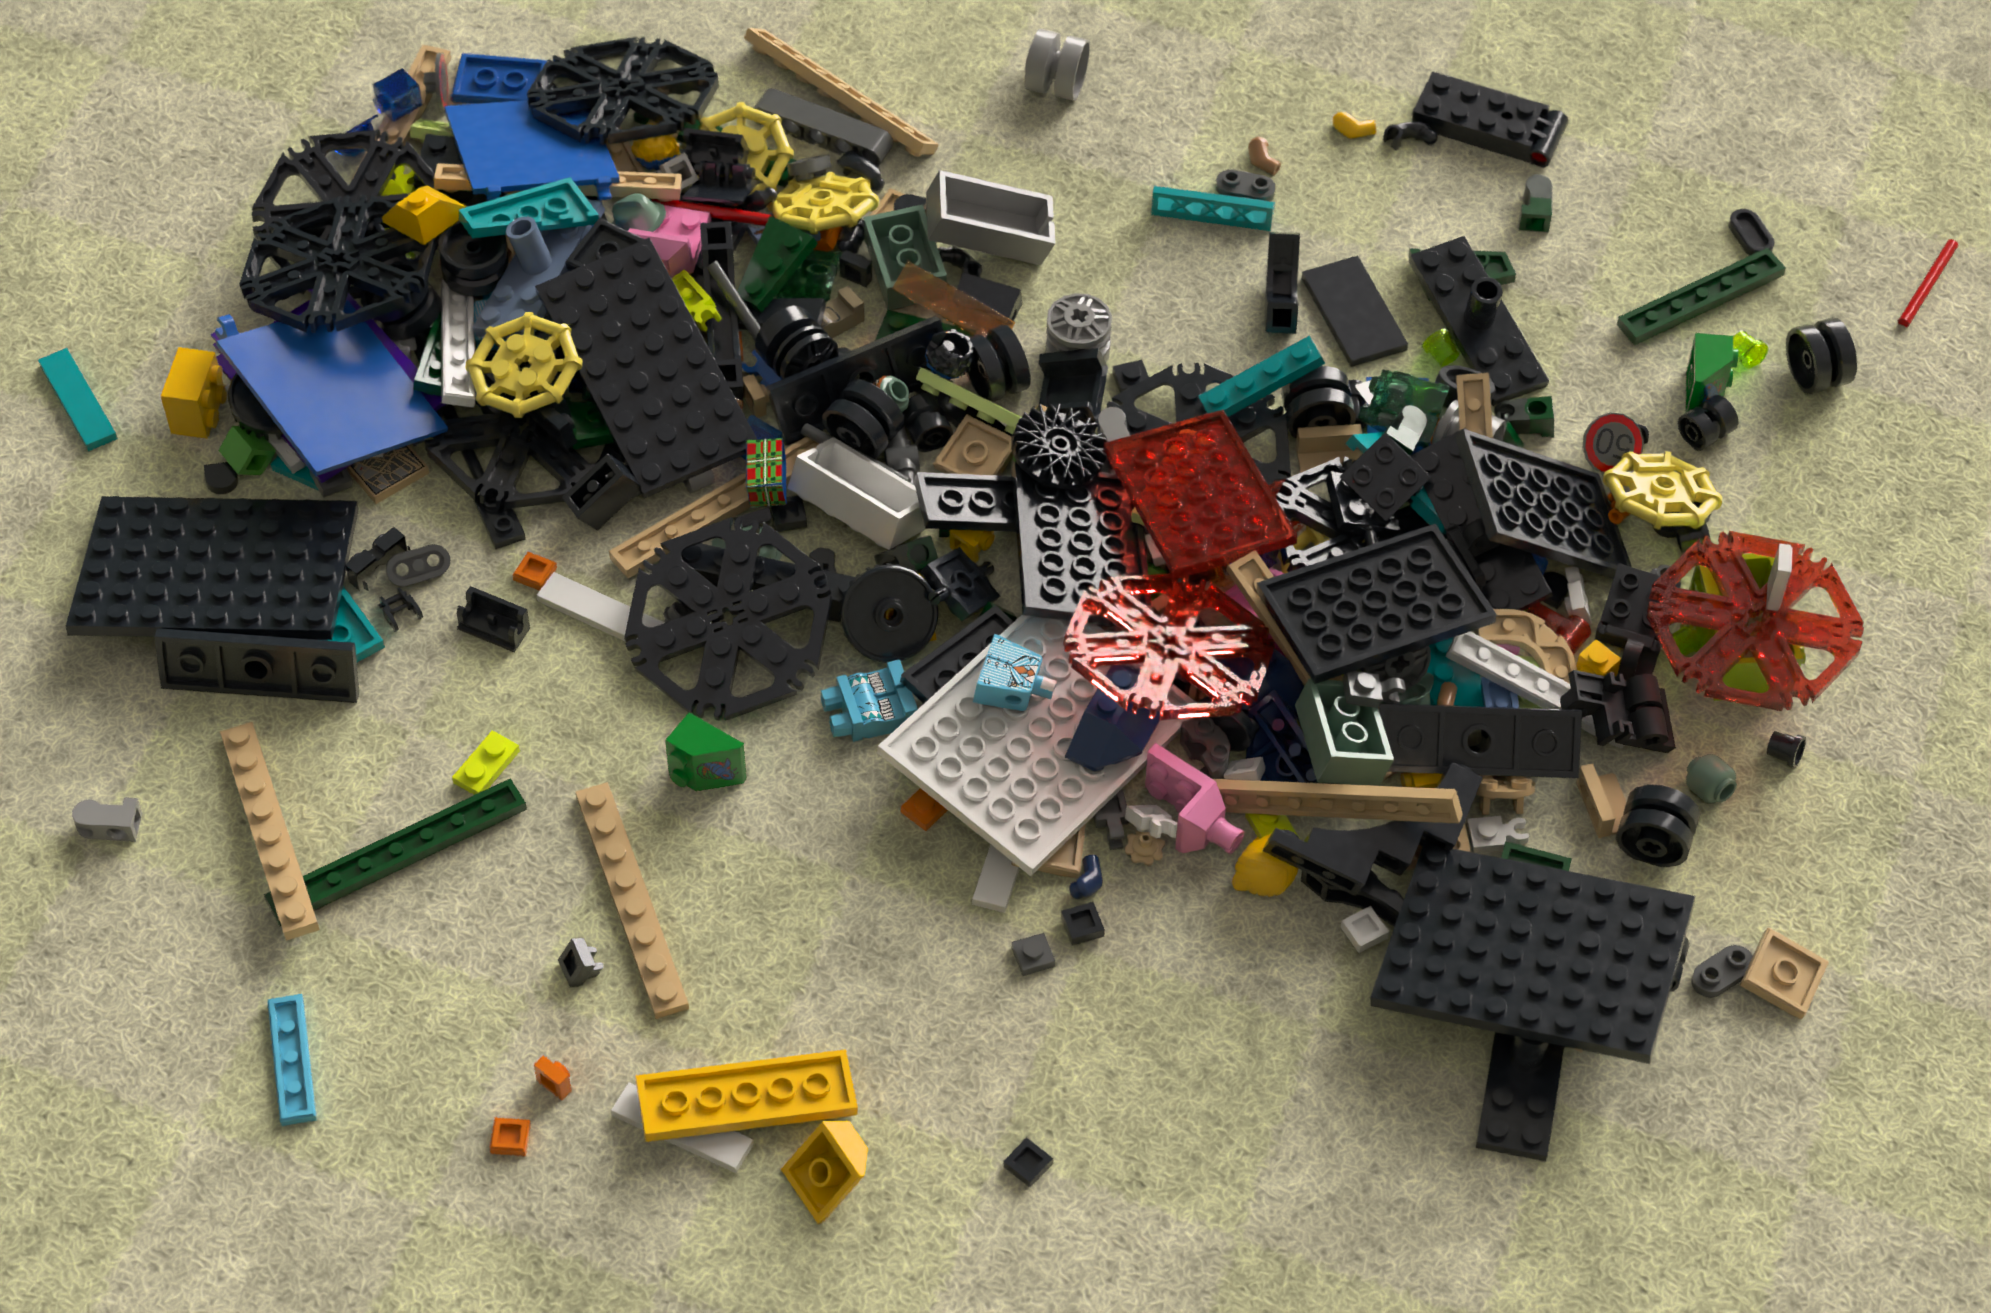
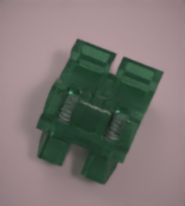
M1382 370L1380 376L1372 377L1368 386L1369 392L1373 394L1370 405L1365 404L1361 406L1358 418L1379 432H1385L1405 406H1415L1427 418V424L1416 446L1421 448L1428 447L1450 386L1441 383L1435 384L1399 371Z

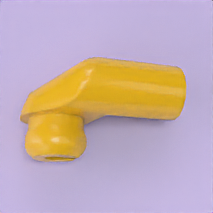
M1338 112L1333 116L1332 122L1334 127L1347 138L1353 139L1376 134L1374 120L1358 122L1346 112Z

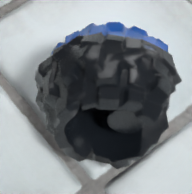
M956 329L934 333L926 348L925 357L928 368L931 369L932 373L948 380L962 377L965 373L970 372L975 360L971 339L967 335L965 336L963 333L957 332Z

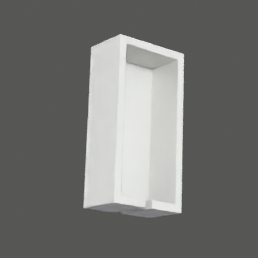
M832 437L817 445L816 449L811 448L796 457L788 489L797 493L803 500L810 501L823 509L826 514L836 517L849 525L852 530L872 539L878 546L890 550L925 530L915 486L836 438Z

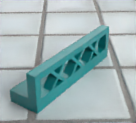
M1154 186L1151 215L1271 232L1275 202Z

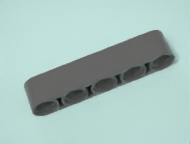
M767 89L754 106V109L767 114H777L782 119L781 125L786 135L790 133L792 134L791 137L812 145L816 143L818 147L839 155L853 150L877 167L880 166L894 144L892 136L879 127L777 89Z

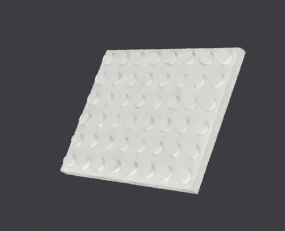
M1021 615L999 636L1041 655L1043 660L1039 675L1057 681L1051 700L1032 694L1025 711L974 703L973 698L976 685L987 657L990 643L878 745L877 753L1029 876H1032L1147 765V752L1155 743L1165 748L1181 732L1182 722L1192 720V710L1197 705V702L1096 624ZM1124 658L1151 671L1170 704L1141 755L1117 764L1105 766L1104 769L1094 772L1065 758V754L1085 709L1110 666L1116 660Z

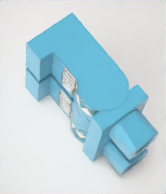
M900 659L887 662V668L869 673H855L848 677L847 675L838 676L836 686L821 690V703L824 711L827 712L841 708L843 712L829 716L833 737L851 735L853 742L863 740V738L890 734L918 710L912 692L900 682L901 674L904 673Z

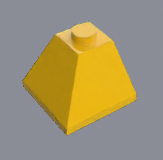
M424 186L410 193L392 207L382 217L383 223L425 245L459 221V209L466 208V206L429 186Z
M822 1121L781 1168V1171L817 1224L824 1222L865 1176L868 1147L850 1121Z

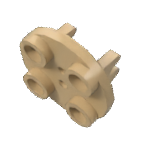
M1480 775L1483 778L1476 795L1480 796V811H1482V815L1490 814V800H1495V798L1513 799L1515 813L1523 814L1524 797L1535 793V782L1524 776Z

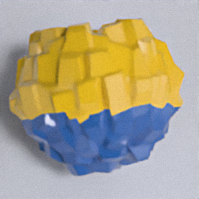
M670 134L635 140L631 146V153L635 155L636 161L640 162L642 166L649 170H658L660 165L675 158L680 153V147L675 137Z

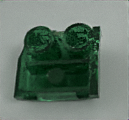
M813 249L775 297L823 298L825 303L829 301L834 280L839 271V257L842 255V252Z

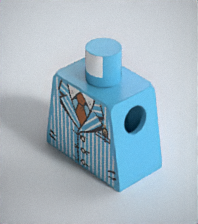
M994 634L976 685L973 702L1025 711L1032 694L1051 700L1057 681L1039 675L1043 660L1041 655Z

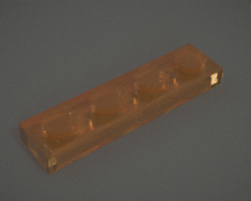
M907 261L892 287L896 292L973 336L980 334L986 338L988 330L1000 325H1008L1012 329L1016 323L910 261Z

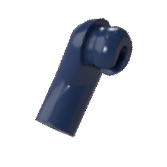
M1088 855L1082 859L1084 874L1069 886V891L1073 898L1077 900L1083 897L1088 898L1101 888L1103 879L1097 855Z

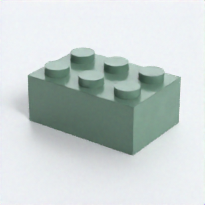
M923 204L864 217V240L887 310L947 298V274L936 242L928 240L927 216Z
M1308 679L1295 707L1317 783L1380 786L1394 758L1379 709L1346 704L1343 681L1326 680L1314 684L1311 679Z

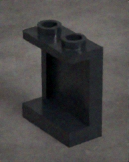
M1091 348L1040 354L1038 364L1044 374L1039 404L1047 408L1052 404L1055 409L1058 404H1061L1059 413L1066 414L1069 408L1073 409V414L1081 411L1079 417L1081 422L1085 423L1087 418H1090V423H1097L1098 426V417L1101 413L1108 366L1100 349Z

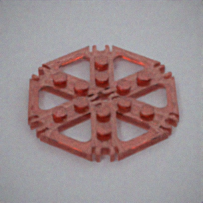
M1724 531L1720 532L1719 544L1712 543L1709 536H1704L1703 544H1701L1699 538L1653 583L1649 599L1658 600L1659 603L1649 601L1647 618L1676 677L1684 671L1681 681L1684 684L1691 678L1698 679L1699 682L1695 692L1699 694L1705 690L1704 697L1782 711L1784 707L1786 710H1791L1793 705L1792 697L1800 699L1803 706H1807L1809 698H1811L1813 703L1858 657L1862 646V641L1851 637H1862L1864 622L1833 564L1831 563L1825 569L1827 562L1825 557L1819 562H1812L1810 558L1814 549L1810 547L1804 551L1805 544L1729 531L1728 535ZM1779 544H1787L1792 547L1790 578L1780 609L1778 611L1767 610L1768 582L1759 589L1742 555L1752 553L1775 558ZM1702 565L1710 570L1722 596L1677 588L1676 584L1693 567ZM1820 587L1829 594L1840 618L1792 608L1812 588ZM1762 614L1760 622L1755 621L1748 626L1750 618L1754 619ZM1674 623H1681L1719 631L1694 656L1685 657L1681 654L1669 630V626ZM1788 644L1828 651L1834 656V661L1816 679L1809 680L1803 674ZM1751 651L1769 686V690L1764 693L1731 688L1724 684L1723 677Z
M1180 573L1107 577L1106 580H1100L1098 590L1091 585L1088 586L1087 591L1084 589L1065 633L1063 650L1064 652H1070L1068 663L1072 664V669L1126 711L1129 703L1132 702V713L1136 714L1139 708L1145 707L1150 710L1149 718L1151 719L1156 717L1157 711H1161L1159 720L1232 716L1234 712H1241L1243 702L1248 706H1252L1253 701H1257L1274 653V639H1267L1269 628L1265 627V623L1211 582L1208 590H1205V580L1201 579L1199 585H1191L1188 583L1189 575L1186 574L1182 577L1181 582H1178ZM1162 593L1167 595L1169 601L1162 618L1131 596V594ZM1204 608L1216 609L1236 624L1195 628L1200 613ZM1093 614L1103 615L1124 631L1094 634L1082 633L1088 618ZM1246 657L1251 659L1255 666L1249 681H1245L1215 659ZM1143 663L1135 686L1128 690L1118 688L1110 679L1096 669L1099 666ZM1177 673L1209 696L1212 702L1209 704L1193 703L1185 706L1171 704L1168 696Z

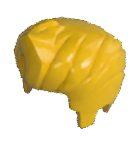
M1271 834L1260 839L1256 837L1246 847L1241 856L1238 857V861L1235 864L1236 871L1232 879V886L1237 891L1248 890L1249 893L1258 894L1263 897L1266 895L1268 897L1278 896L1292 884L1298 873V868L1262 851Z

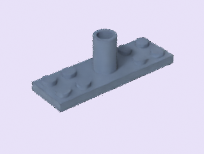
M588 200L599 214V218H601L605 211L602 201ZM520 217L512 221L507 226L506 234L515 251V255L472 328L475 335L484 337L486 334L485 329L489 326L496 327L524 316L525 312H533L535 316L544 318L547 312L536 293L535 286L571 271L566 268L565 261L593 225L539 231L535 220L531 217ZM524 329L502 337V339H508L514 334L524 335Z

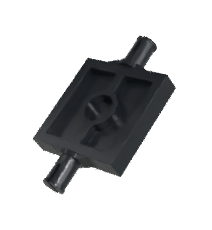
M1346 460L1344 462L1345 470H1347L1356 460ZM1331 471L1328 474L1325 482L1338 530L1350 531L1361 535L1365 540L1366 546L1378 543V536L1396 537L1400 531L1396 512L1385 522L1340 478L1343 473Z
M961 547L932 561L920 571L930 587L935 590L929 593V602L935 599L931 604L938 605L940 602L945 601L951 613L957 616L961 622L983 610L988 601L994 603L1000 597V594L991 585L987 577L994 572V565L987 568L991 562L986 561L978 566L966 555Z

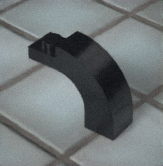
M1269 232L1265 285L1266 333L1297 334V283L1300 233Z

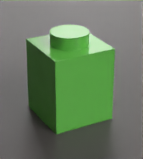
M240 426L231 427L218 450L238 475L263 474L276 452L273 446L265 440L264 436L260 439L257 438L255 431H251L250 435H248L246 430H242Z

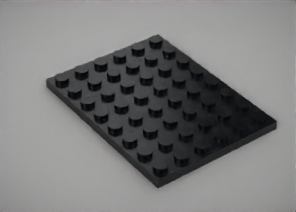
M102 496L65 625L67 636L154 637L157 628L332 640L346 575L345 564L349 560L358 516V502L310 499Z
M1423 843L1370 997V1005L1372 1007L1641 1063H1651L1694 909V895L1457 849L1449 851L1443 849L1444 847Z

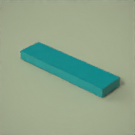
M68 348L38 359L43 373L88 452L117 440L115 430Z

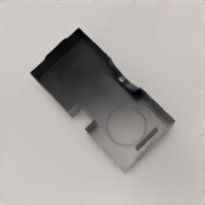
M393 527L385 534L379 535L374 540L369 551L364 549L361 553L353 555L349 562L345 564L349 583L359 590L357 576L375 561L384 557L396 545H399L405 551L411 550L409 545H406L405 535ZM362 581L364 589L369 591L367 583Z

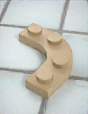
M1494 609L1497 614L1496 623L1474 630L1475 634L1494 644H1507L1522 648L1531 654L1538 663L1539 668L1569 684L1568 673L1572 670H1577L1574 656L1561 635L1558 637L1549 627L1543 624L1545 622L1543 619L1531 613L1515 609Z

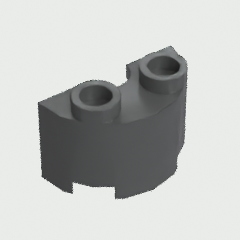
M1199 717L1198 719L1183 721L1180 744L1189 759L1201 761L1204 767L1200 769V772L1211 779H1225L1224 773L1229 765L1231 747L1227 735L1209 717Z

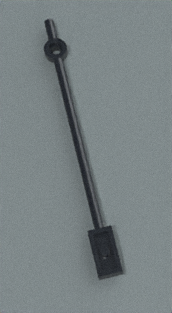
M419 334L415 336L417 349L413 351L420 363L425 347ZM448 404L444 412L445 419L459 418L454 406ZM474 449L461 451L473 479L481 478L484 470ZM477 495L473 501L495 549L526 539L525 532L514 509L505 510V501L507 499H504V504L501 508H496L495 496L487 497L485 503L482 504L480 503V495Z

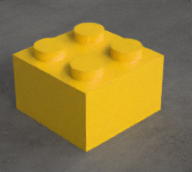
M178 347L161 393V400L171 434L208 439L211 428L217 427L219 420L218 409L220 404L226 402L227 391L225 389L226 385L223 384L222 366L218 365L215 352Z

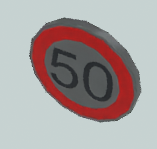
M437 53L435 72L424 73L423 82L426 85V93H436L440 112H445L444 106H448L449 94L447 65L443 53Z
M1609 412L1598 416L1588 425L1583 435L1582 448L1585 459L1591 467L1604 474L1621 461L1624 453L1634 452L1635 454H1642L1644 440L1641 429L1632 418L1622 413Z

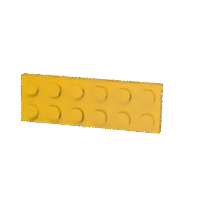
M846 1049L636 1075V1089L645 1142L848 1117L858 1114V1105Z

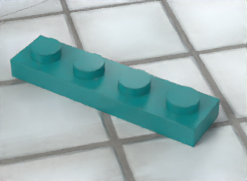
M1309 335L1198 397L1213 424H1216L1324 365L1325 362Z

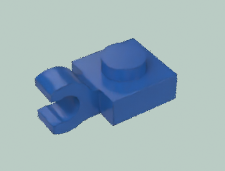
M756 350L752 352L757 358L754 366L749 367L742 362V369L749 375L754 374V376L761 375L763 377L760 384H764L765 387L781 380V377L756 353Z

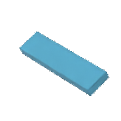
M297 994L267 999L281 1126L316 1121L317 1116L303 995Z

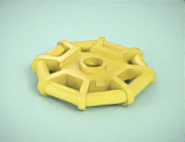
M738 102L735 107L708 118L703 117L700 119L701 124L698 130L719 132L715 127L737 119L736 126H726L721 132L743 135L749 147L746 164L755 168L756 175L754 180H759L760 182L750 194L755 190L763 191L767 187H772L777 191L776 186L789 160L794 158V150L789 146L781 125L782 119L777 114L770 115L748 107L744 102ZM746 119L764 126L759 131L745 126ZM771 134L777 146L776 150H769L765 141ZM776 160L768 177L764 176L770 161Z
M827 172L826 176L796 181V179L790 180L788 186L777 194L776 201L770 202L767 209L773 213L774 218L797 229L810 231L811 234H818L821 230L846 225L850 228L856 226L858 220L866 213L877 209L879 198L872 192L870 181L866 178L853 179L837 176L834 172Z
M525 312L522 317L496 327L489 326L485 329V336L472 358L468 359L465 365V369L470 373L477 394L476 401L481 406L488 405L511 413L515 418H522L525 413L554 402L559 404L563 400L564 392L577 370L582 368L583 363L582 359L578 357L571 337L572 329L567 324H558L535 316L533 312ZM524 329V335L514 334L507 341L502 339V337ZM534 329L551 334L552 336L547 340L534 336ZM496 344L499 349L492 361H485L493 345ZM560 345L565 355L564 359L555 358L554 350ZM529 361L531 367H524L522 371H519L518 366L523 362ZM562 371L554 386L550 385L557 372ZM483 373H493L496 382L487 387ZM535 390H537L538 393L543 391L545 392L532 398L526 399L527 397L531 396L530 392H533ZM504 392L515 396V399L512 401L499 395Z
M1665 451L1664 454L1624 453L1621 461L1604 473L1603 483L1609 487L1616 501L1615 508L1620 512H1628L1653 524V528L1660 529L1661 526H1691L1695 529L1703 526L1705 519L1722 505V496L1713 487L1709 479V471L1704 467L1697 468L1672 456V452ZM1623 486L1629 487L1631 491L1625 493ZM1694 501L1702 503L1699 508L1693 504ZM1664 512H1680V513H1667V514H1664Z

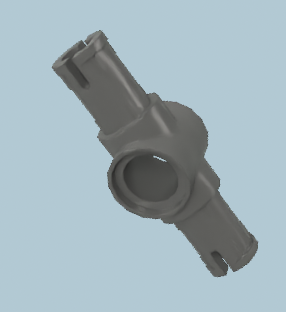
M903 426L893 439L888 440L887 448L884 449L885 464L911 478V484L914 485L916 472H920L919 454L916 444L912 445L911 441L907 439L905 427Z

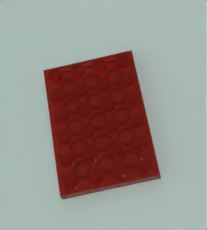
M1223 409L1104 443V449L1106 450L1109 462L1174 579L1233 563L1255 550L1261 555L1297 544L1296 531Z

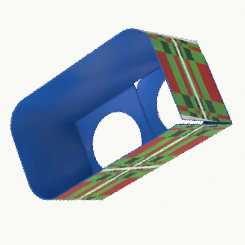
M783 438L747 440L746 489L750 507L786 505V454Z

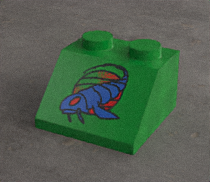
M1695 333L1686 368V412L1694 407H1699L1701 403L1714 395L1724 397L1726 387L1731 388L1733 381V369L1731 368H1736L1738 363V349H1733V336Z
M689 712L665 739L669 776L679 787L684 788L687 786L694 791H703L739 785L747 780L744 743Z

